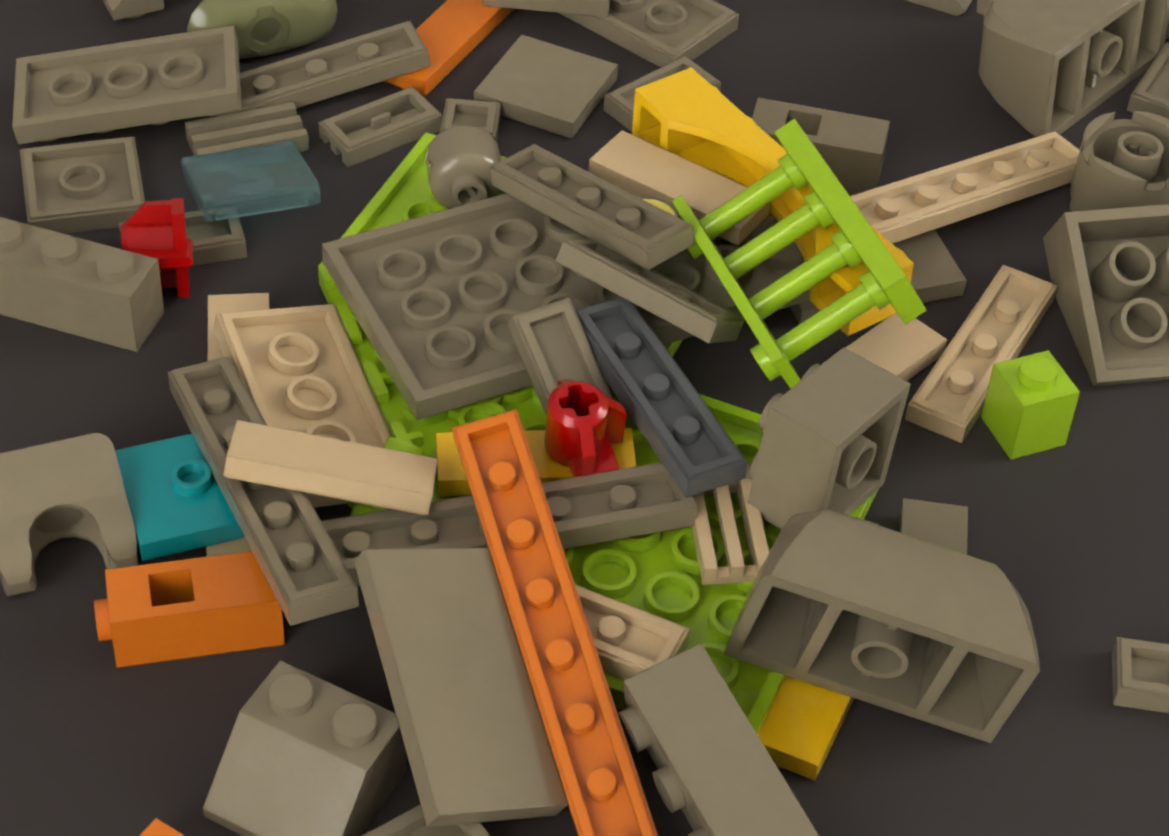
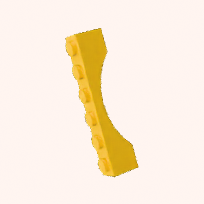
M692 67L635 89L632 135L743 186L749 187L779 167L778 159L787 154L785 149L763 131L752 118L746 116L722 95L718 88L711 85ZM808 184L798 191L793 186L771 201L770 213L778 221H781L805 205L804 197L813 191ZM835 223L825 229L820 224L794 241L804 258V262L834 243L830 237L840 231ZM871 226L911 283L914 262L901 249L895 247ZM862 262L852 269L848 264L810 288L809 301L819 310H822L860 285L859 277L868 272ZM891 304L881 310L875 305L840 328V330L847 336H850L897 313Z

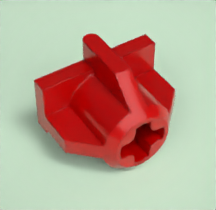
M184 198L145 201L121 225L122 250L158 259L161 288H177L178 298L190 297L189 267L193 265V242L190 238H187Z
M573 379L558 380L557 387L552 391L548 399L544 438L547 454L555 462L570 467L573 477L620 470L611 444L623 442L627 417L624 406L605 396L598 387L590 383Z

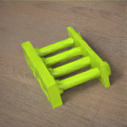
M795 118L774 132L787 152L786 155L778 159L780 166L700 220L682 195L671 201L683 221L693 225L695 244L687 248L694 259L702 254L706 256L758 339L759 344L750 349L753 357L770 382L782 376L791 389L801 379L790 361L875 305L881 310L891 304L905 325L927 311L903 270ZM808 184L813 192L804 197L805 205L724 258L713 241L715 238L793 186L798 191ZM833 223L836 224L840 231L830 237L834 243L751 298L748 297L738 281L740 277L821 224L825 229ZM861 262L863 263L868 272L859 277L860 285L778 339L774 338L764 322L765 318L848 264L852 269Z

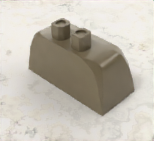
M977 0L976 13L984 17L979 76L997 103L1032 136L1038 137L1054 131L1060 135L1149 69L1165 45L1169 21V0Z
M831 509L798 513L790 517L781 529L750 588L723 654L988 743H992L1040 672L1038 649L1029 611L1020 593L996 564Z

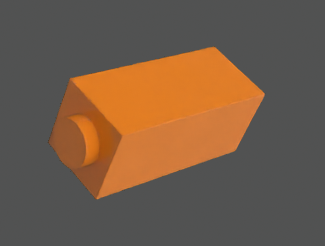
M252 551L105 570L107 598L94 600L99 642L112 640L117 668L285 645L282 609Z

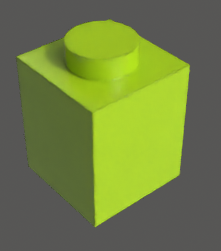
M1049 350L993 364L981 418L1010 460L1066 445L1080 391Z

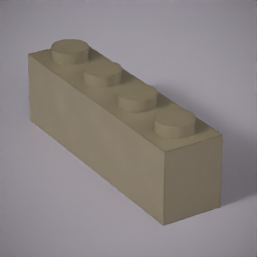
M0 217V314L138 352L165 314L158 259Z
M702 643L623 680L625 710L618 713L623 731L630 745L637 753L644 749L648 751L658 768L652 775L660 797L671 813L682 810L693 829V832L689 833L688 836H819Z

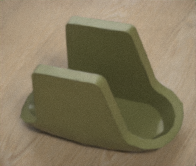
M203 0L191 13L187 32L234 25L238 40L239 60L265 57L303 47L327 36L336 22L338 8L336 0Z

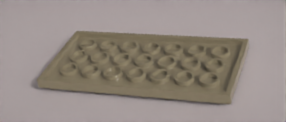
M507 193L322 243V258L325 267L416 420L533 385L507 324L512 316L569 297L575 311L621 297L556 262L563 241L588 240L590 238ZM769 213L739 245L733 244L719 236L713 241L725 258L779 221ZM793 242L740 277L738 281L748 297L751 298L804 263V258L796 243ZM685 249L652 268V270L742 316L741 319L745 321L704 254L694 259L688 249ZM809 290L779 310L809 301ZM635 304L663 345L694 336Z

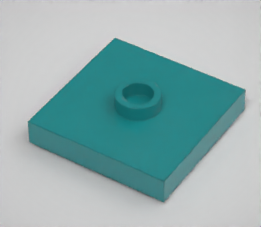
M192 434L115 450L142 561L245 537Z

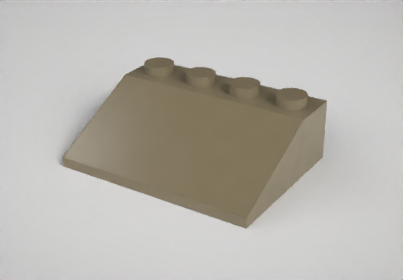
M1169 204L1064 212L1043 237L1051 283L1057 285L1055 298L1093 386L1169 380Z

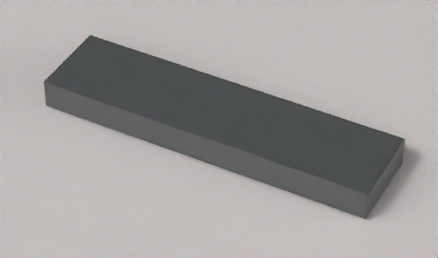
M620 297L576 310L605 380L686 498L746 478L747 460L634 303Z

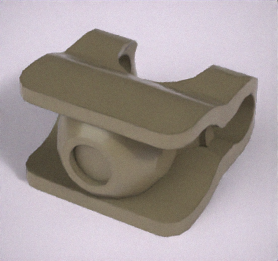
M91 433L0 453V578L6 596L35 591L37 586L35 561L42 549L49 543L61 538L76 537L88 540L100 551L107 569L139 565L136 530L114 445L108 436L101 433Z

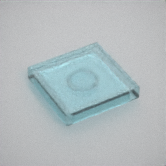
M293 141L181 158L183 177L205 221L208 222L321 203L320 185Z

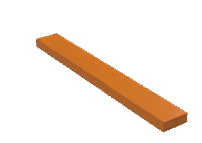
M517 409L453 427L452 432L495 567L577 835L658 836Z

